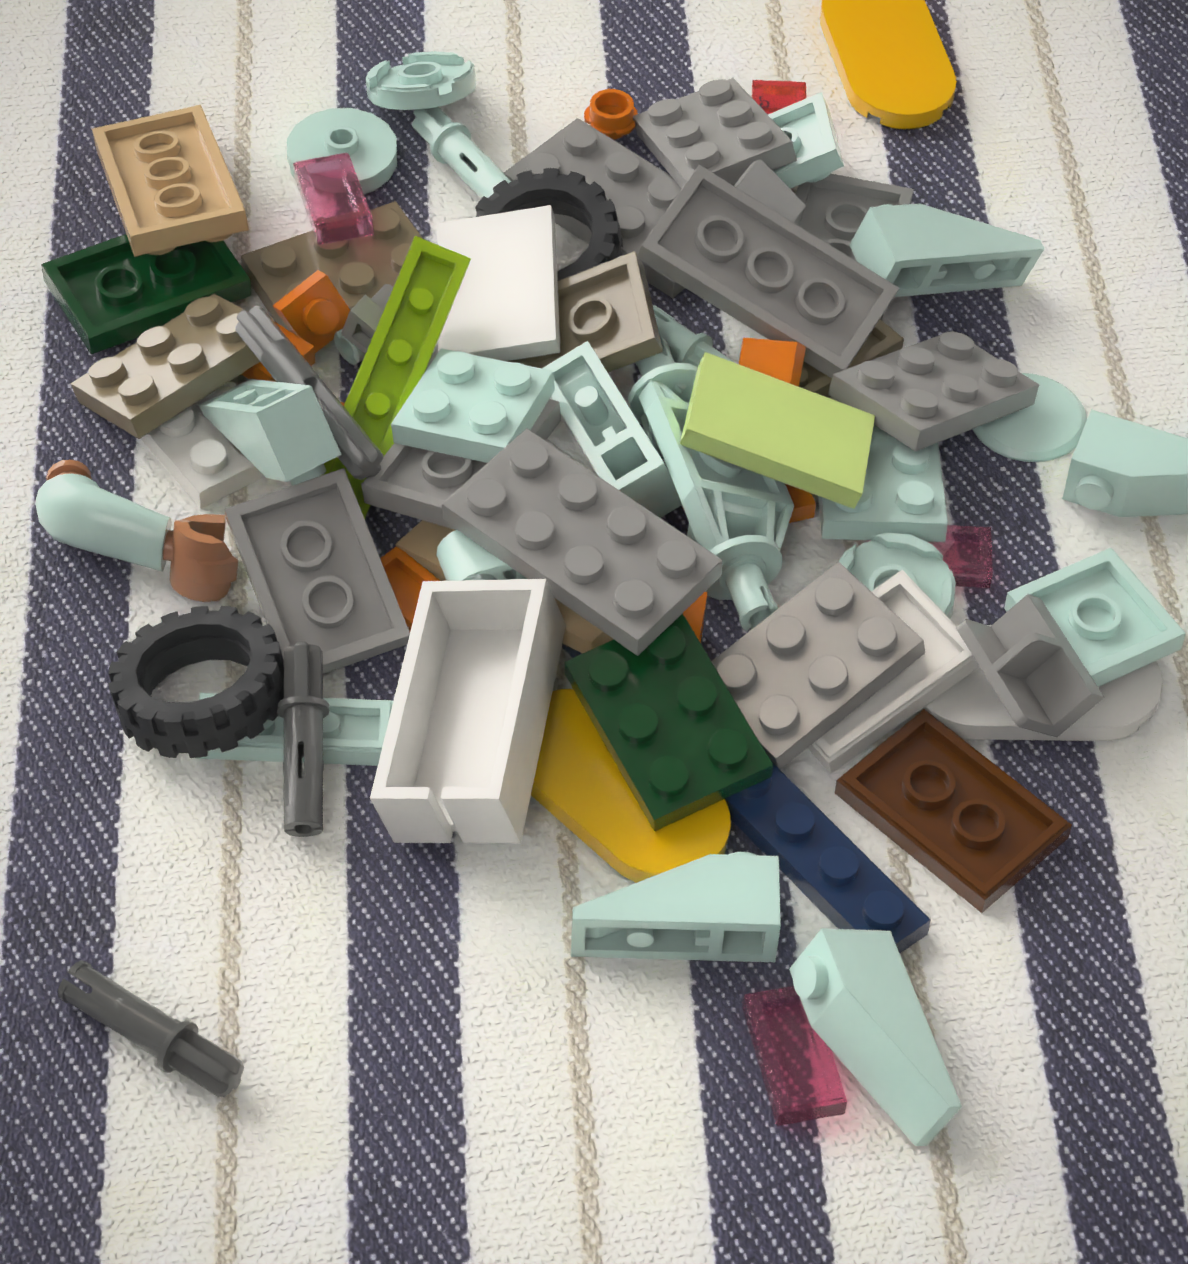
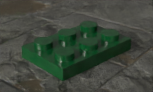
M127 234L41 264L45 284L91 355L138 338L142 333L151 328L165 325L184 313L186 307L199 298L216 294L233 303L252 296L251 280L224 240L218 242L200 241L178 246L171 252L162 255L144 254L134 257Z
M683 613L638 656L613 639L564 662L565 675L654 831L772 777L773 764Z

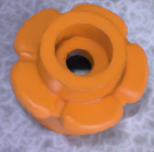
M605 89L591 97L590 105L584 111V120L587 124H590V126L614 140L631 133L635 129L636 124L633 116L637 115L638 112L629 94L618 89Z

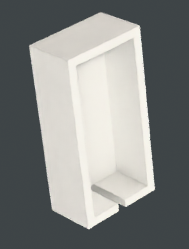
M547 579L422 582L370 796L371 802L394 843H451L453 832H458L463 843H521L566 628Z

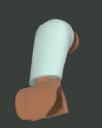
M62 460L53 464L48 470L46 482L38 490L35 501L39 523L54 540L161 572L165 568L166 561H171L169 581L172 588L181 596L191 600L202 602L219 601L228 594L231 582L237 579L238 559L232 556L224 542L225 515H193L182 520H175L174 529L171 530L170 517L100 488L92 480L91 472L87 466L79 461Z

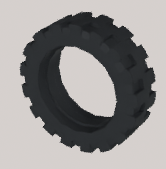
M544 168L542 174L533 175L532 170L516 174L517 180L510 183L503 180L493 187L494 193L489 198L483 196L475 206L476 217L551 205L554 214L570 216L587 225L592 232L588 248L575 262L557 271V281L623 256L621 250L623 240L612 200H606L605 191L596 182H593L591 185L588 184L585 176L577 172L570 171L569 175L560 174L559 169Z
M208 606L192 607L191 613L180 616L177 611L161 617V623L153 627L148 623L136 631V639L132 643L125 641L117 651L118 662H111L108 674L111 680L109 689L124 733L129 739L134 736L136 745L141 749L149 752L155 748L158 749L160 756L177 758L179 753H188L190 758H201L208 756L207 751L220 748L222 753L238 747L237 741L246 736L249 739L255 738L265 730L263 724L267 720L274 721L279 716L277 714V704L280 700L284 699V660L273 628L269 624L263 626L261 617L249 611L242 615L238 613L236 607L221 606L219 611H209ZM207 660H230L247 666L246 672L231 687L213 697L193 702H166L151 696L153 690L166 676L187 665Z

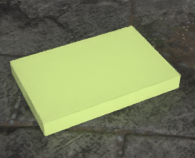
M705 352L697 368L680 444L833 502L855 508L863 493L875 415Z

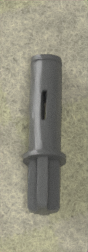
M297 642L293 646L286 647L284 651V699L277 704V714L283 718L284 832L291 836L309 837L323 832V718L329 715V703L323 699V652L321 648L307 642ZM304 757V777L302 778V758Z
M83 960L76 962L69 969L68 973L92 988L91 993H86L64 978L58 988L60 1000L70 1003L157 1058V1065L162 1071L171 1073L176 1070L217 1097H226L233 1089L236 1090L239 1086L245 1068L242 1061L198 1034L199 1028L193 1021L185 1020L181 1022L178 1019H174L123 988L120 984L97 971L91 964Z

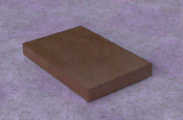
M925 709L836 780L834 794L981 913L1069 838L1072 824Z

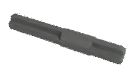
M254 306L249 311L244 309L240 311L237 315L239 322L235 327V331L276 382L312 386L341 452L338 458L351 475L358 480H363L369 475H377L381 470L380 463L383 460L381 451L268 313L259 306Z

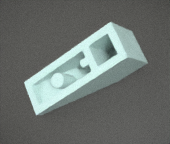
M920 203L906 205L884 204L878 207H870L849 245L858 263L899 287L895 297L1022 286L1045 249L1039 239Z
M588 341L542 368L553 371L555 391L551 398L552 400L559 401L562 417L600 478L660 518L682 505L667 467Z
M250 379L199 404L203 415L266 478L284 482L290 481L293 486L323 475L326 472L324 463L341 455L313 388L310 385Z
M1091 409L1071 458L1062 500L1118 517L1188 514V438Z
M735 852L729 855L709 854L575 906L572 913L571 957L775 962L781 926L779 856H758L750 852Z
M821 928L789 969L795 991L801 999L809 1023L813 1030L915 1146H927L960 1110L962 1105L890 931Z

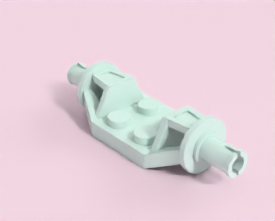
M662 338L663 352L635 362L642 377L633 385L628 395V406L639 424L643 425L644 432L657 453L662 454L689 521L687 536L722 559V576L705 591L708 592L707 596L718 600H733L739 615V622L742 628L748 631L779 608L773 600L768 584L777 577L782 567V553L780 550L793 512L794 503L785 483L680 444L698 367L690 363H675L668 342Z

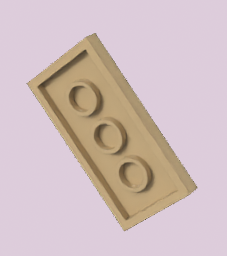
M201 105L92 129L95 147L134 257L144 254L162 255L171 252L178 246L200 241H223L235 233L249 230L245 208Z

